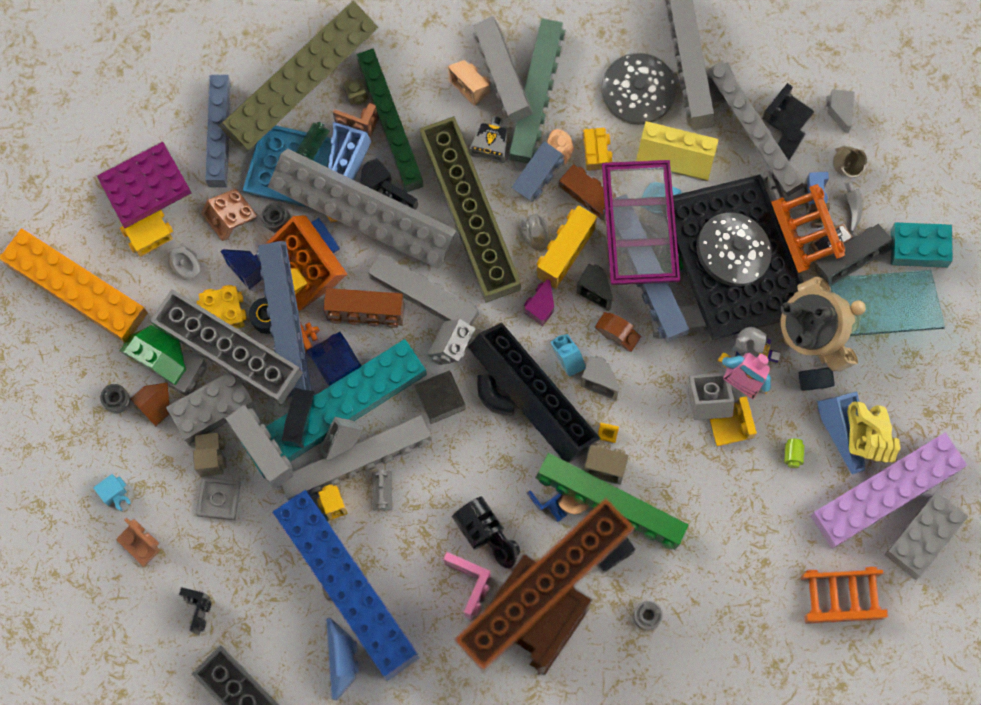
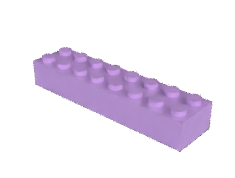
M945 432L816 510L811 515V518L830 547L834 549L960 472L967 466V463Z

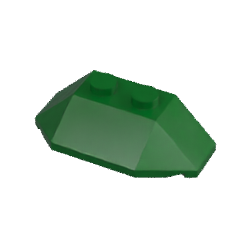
M152 325L130 335L119 350L122 354L174 385L177 384L186 371L180 342Z

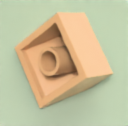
M463 60L448 67L449 82L474 106L491 92L490 81L485 76H481L472 63L468 64Z

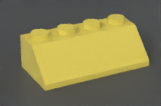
M646 121L636 161L670 160L671 172L708 181L719 139Z

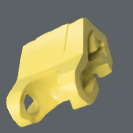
M852 402L847 410L850 424V453L865 459H872L873 461L894 463L900 451V443L898 438H892L891 436L892 425L887 409L884 406L876 405L868 411L864 403Z

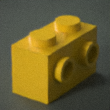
M327 485L322 488V491L318 492L320 498H317L318 505L322 513H326L329 521L348 514L337 485Z

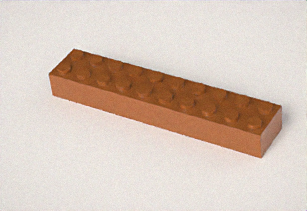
M605 498L454 639L455 642L484 672L633 532L634 527Z

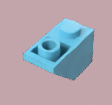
M568 334L560 335L550 341L562 368L569 377L585 370L586 366L581 352Z

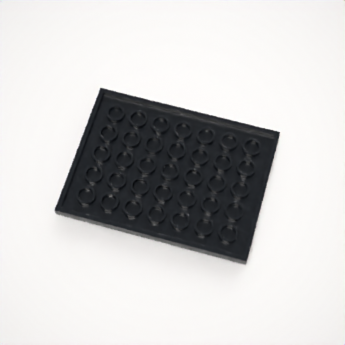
M761 174L673 195L678 254L711 340L738 334L747 327L760 328L781 322V306L785 307L783 304L787 303L795 295L794 293L798 292V285L804 281L801 274L797 271ZM660 205L667 223L666 205ZM722 213L742 214L758 223L766 233L771 245V261L766 272L754 283L738 287L723 284L711 277L701 265L697 255V238L702 227L714 216Z

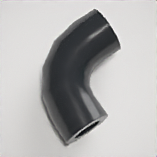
M477 375L478 397L483 405L493 413L514 416L515 403L509 396H503L497 392L496 380L491 375Z

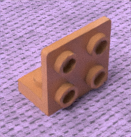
M370 103L367 108L363 109L360 118L335 109L333 111L336 123L365 131L370 138L379 120L376 105Z
M237 189L207 200L201 211L202 216L222 241L229 238L235 227L257 217V214Z
M126 517L124 521L129 526L116 540L145 567L161 551L157 547L159 542L148 532L144 534L145 529L135 519L130 521Z

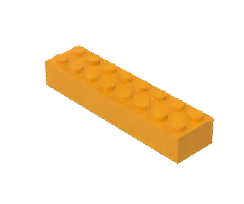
M22 228L0 256V260L5 266L124 343L136 331L148 314L142 305Z

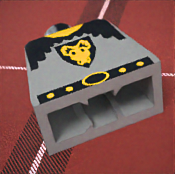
M493 116L490 124L482 123L470 146L471 156L500 163L505 162L507 129L501 127L503 120L500 117Z

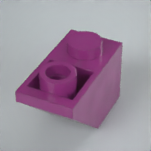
M548 279L537 286L535 290L537 293L533 298L529 297L524 304V313L541 326H544L554 313L551 282Z

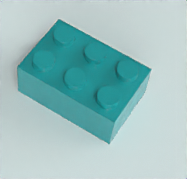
M895 222L892 226L891 265L948 268L952 263V225Z

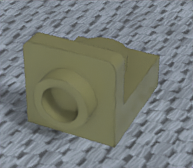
M361 78L343 83L350 105H360L365 100H368Z

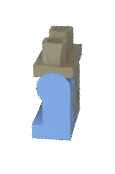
M828 172L809 173L804 183L805 195L811 193L810 186L818 184L824 191V201L829 212L830 203H827L828 196L824 190L829 180ZM814 200L806 202V215L818 211ZM821 218L811 221V228H822L824 226Z

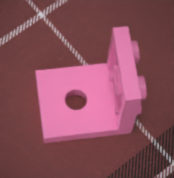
M446 552L443 559L446 566L478 579L464 610V616L472 620L474 616H478L481 610V598H486L490 587L488 583L491 578V571Z

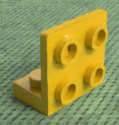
M747 396L739 398L734 403L733 417L709 419L716 446L753 439L757 434Z

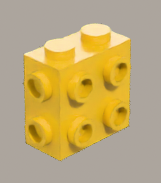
M162 210L125 229L123 225L120 227L124 237L128 236L131 240L128 245L132 252H137L140 257L173 240L170 233L174 231L169 222L164 223L162 217L165 215Z
M225 285L222 289H207L203 293L198 294L199 300L196 301L197 305L236 329L245 327L244 321L247 320L245 309L241 307V303L244 302L242 291H238L236 286Z

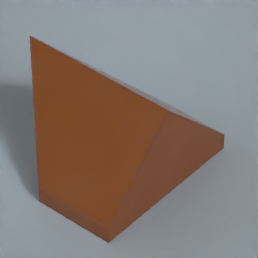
M168 382L144 386L130 398L155 427L169 415L166 408L169 406Z

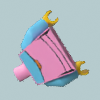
M722 353L717 360L723 364L724 368L728 367L723 379L751 399L755 398L759 390L764 392V394H767L770 390L771 376L768 374L770 367L766 365L769 360L765 355L760 354L756 358L752 354L746 353L744 356L731 357L727 353Z

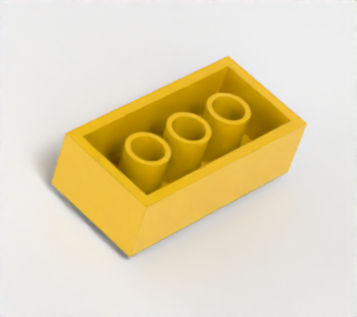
M579 205L575 210L571 209L567 216V223L559 227L556 233L558 235L555 241H550L546 248L548 250L545 256L541 255L536 263L538 279L543 282L548 279L551 282V287L558 288L594 233L598 216Z

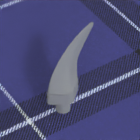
M851 181L845 184L848 191L845 194V198L852 212L850 231L853 232L860 222L863 202L859 188L855 190Z

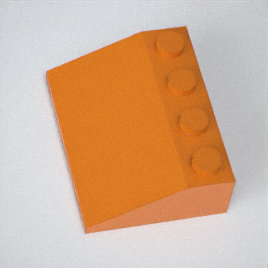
M306 215L293 216L266 243L286 241L290 267L298 269L306 282H308L295 295L299 311L324 295L326 288L335 287L347 275V272Z

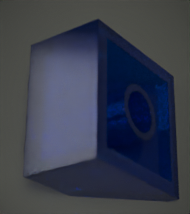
M223 249L220 251L225 263L249 290L262 280L260 275L262 267L257 254L253 255L251 251Z
M341 332L331 335L328 339L307 350L328 386L362 367Z

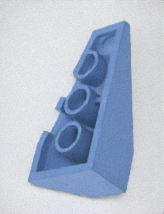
M857 391L817 401L818 412L821 415L822 422L851 474L865 470V458L853 455L849 451L850 424L847 410L852 402H859Z

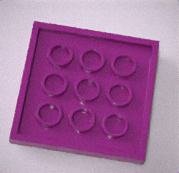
M163 141L97 175L124 229L192 194Z

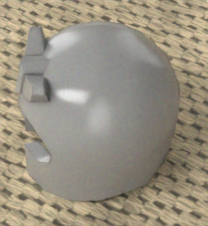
M755 327L744 328L736 337L732 350L737 351L741 356L750 353L757 358L759 353H763L768 335Z

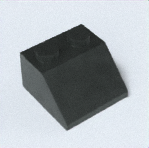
M589 263L577 282L576 293L610 311L613 297L606 272L599 265H591Z

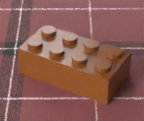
M326 288L324 313L327 320L331 323L340 324L341 321L349 322L351 325L368 323L369 326L374 327L384 324L390 328L403 326L405 307L403 293Z

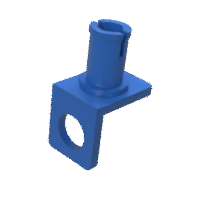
M531 490L526 492L539 511L548 508L557 522L567 516V513L560 508L557 502V498L562 494L557 493L541 505Z

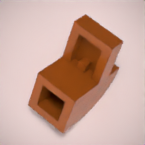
M604 312L594 327L605 338L615 340L629 352H632L642 337L633 329L634 326L612 313Z

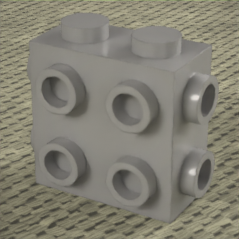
M461 319L443 322L427 355L432 357V361L439 365L459 362L465 355L464 350L467 344L473 339L475 328Z

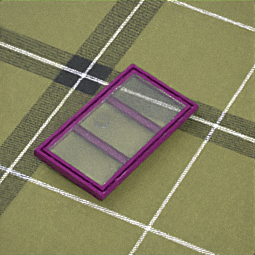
M670 160L602 163L611 285L680 282Z

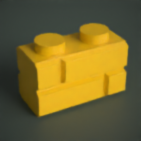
M604 127L584 129L583 143L586 170H601L602 163L612 162V151H608L607 146L610 145V134H606V128Z

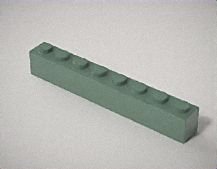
M541 18L524 90L533 114L517 121L509 153L510 160L528 164L538 150L536 142H540L542 131L539 130L540 125H544L546 114L543 112L545 107L548 108L550 97L547 95L549 90L552 91L554 80L551 78L552 74H556L558 63H555L556 57H560L562 46H559L560 40L564 41L566 32L563 29V22Z

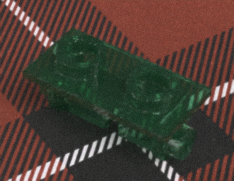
M319 121L317 124L313 122L296 153L313 160L330 130L324 128V124Z

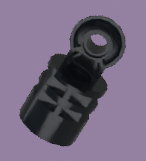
M482 496L468 502L452 515V519L473 550L481 548L488 543L492 548L496 561L502 567L510 569L515 565L517 556L520 554V547L516 541L507 540L502 533L504 527Z

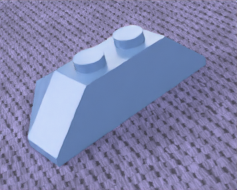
M326 618L332 700H338L356 679V673H359V663L355 661L354 653H358L357 641H353V637L331 618Z

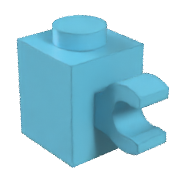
M111 474L93 487L107 506L115 503L116 508L122 511L123 509L120 507L122 501H126L129 505L131 504V501L126 496H123L127 493L124 488L126 483L120 476L116 478V476Z

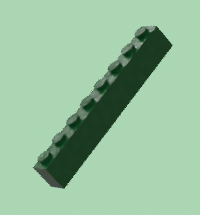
M372 48L357 53L356 56L373 105H376L378 118L404 189L408 193L424 187L422 176L375 50Z

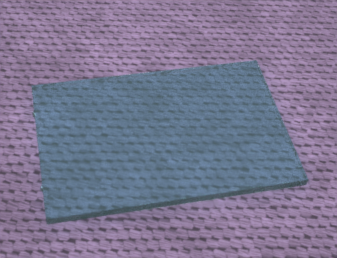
M932 270L846 276L831 285V292L847 300L850 306L857 300L862 301L866 305V310L862 315H854L855 323L852 325L850 336L945 329Z

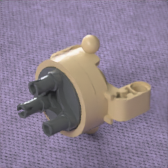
M814 277L799 284L798 292L794 293L795 295L787 303L783 304L785 307L781 306V329L784 343L801 354L819 356L821 363H827L832 371L841 372L858 364V358L854 350L845 348L844 345L848 341L852 325L855 323L854 315H862L866 310V305L862 301L857 300L850 306L847 300L830 291V287L824 278Z

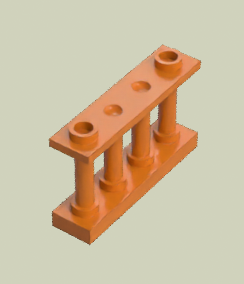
M818 184L809 187L811 193L787 202L783 197L771 202L798 273L810 269L812 261L831 254H835L836 259L845 256V246L838 238L824 201V191ZM814 200L818 211L797 219L791 218L789 213L791 208ZM821 218L824 229L803 237L798 236L797 226ZM828 235L831 247L809 255L805 254L804 244Z
M872 566L865 567V570L824 573H818V570H807L801 576V580H809L811 610H809L810 613L805 615V624L886 619L888 612L887 609H881V606H879L876 576H881L883 569L877 570V567ZM856 577H868L871 602L869 610L861 611V607H859ZM836 578H848L851 602L849 611L842 612L841 608H839ZM817 579L829 580L831 601L829 612L822 613V610L819 609Z

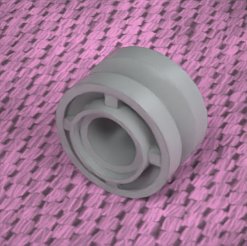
M644 601L637 606L634 612V621L643 630H653L658 627L662 620V610L657 603ZM643 612H652L653 619L650 621L645 620Z

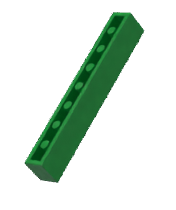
M550 453L545 457L535 477L542 485H550L558 493L569 495L577 503H585L592 510L606 498L634 527L633 531L643 533L649 540L659 541L667 549L675 550L680 545L689 524Z

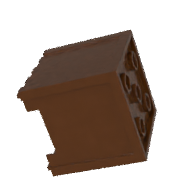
M523 554L488 607L523 576L536 561ZM576 588L571 589L515 642L532 654L530 658L533 660L529 665L537 670L538 676L541 673L546 675L590 609L592 599Z

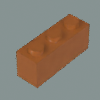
M573 164L559 180V187L594 215L598 216V218L601 220L605 218L603 213L605 208L604 192L601 182L594 177L588 176L586 170L582 167H577ZM612 191V199L617 198L616 194Z

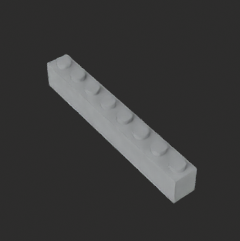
M723 60L709 68L707 72L787 196L789 197L804 187L803 182Z
M421 415L359 442L352 449L331 460L323 458L291 472L293 477L282 483L281 486L288 501L305 489L308 494L316 495L327 485L336 486L342 479H352L360 471L365 470L367 472L374 469L376 464L381 462L385 464L392 461L394 456L399 454L404 456L417 446L419 448L427 446L429 441L432 440L431 435Z

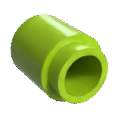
M797 438L787 440L784 463L789 468H799L800 465L804 464L805 445L803 440Z

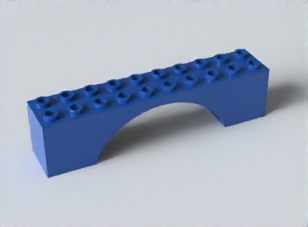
M306 489L274 510L273 514L387 681L420 659L410 641Z

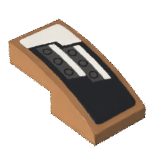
M843 223L835 227L838 238L843 244L852 238V235ZM827 235L812 241L810 246L817 252L831 247V243Z

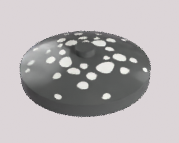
M644 53L622 56L609 66L603 77V101L607 109L623 122L635 125H643L646 121L655 122L669 111L674 102L676 93L674 76L670 68L655 56Z
M722 213L711 218L699 232L696 244L697 255L703 268L715 280L729 286H746L757 281L768 269L771 261V245L764 230L751 218L738 213Z

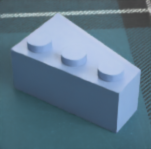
M333 122L332 148L328 168L355 180L372 142L367 132Z

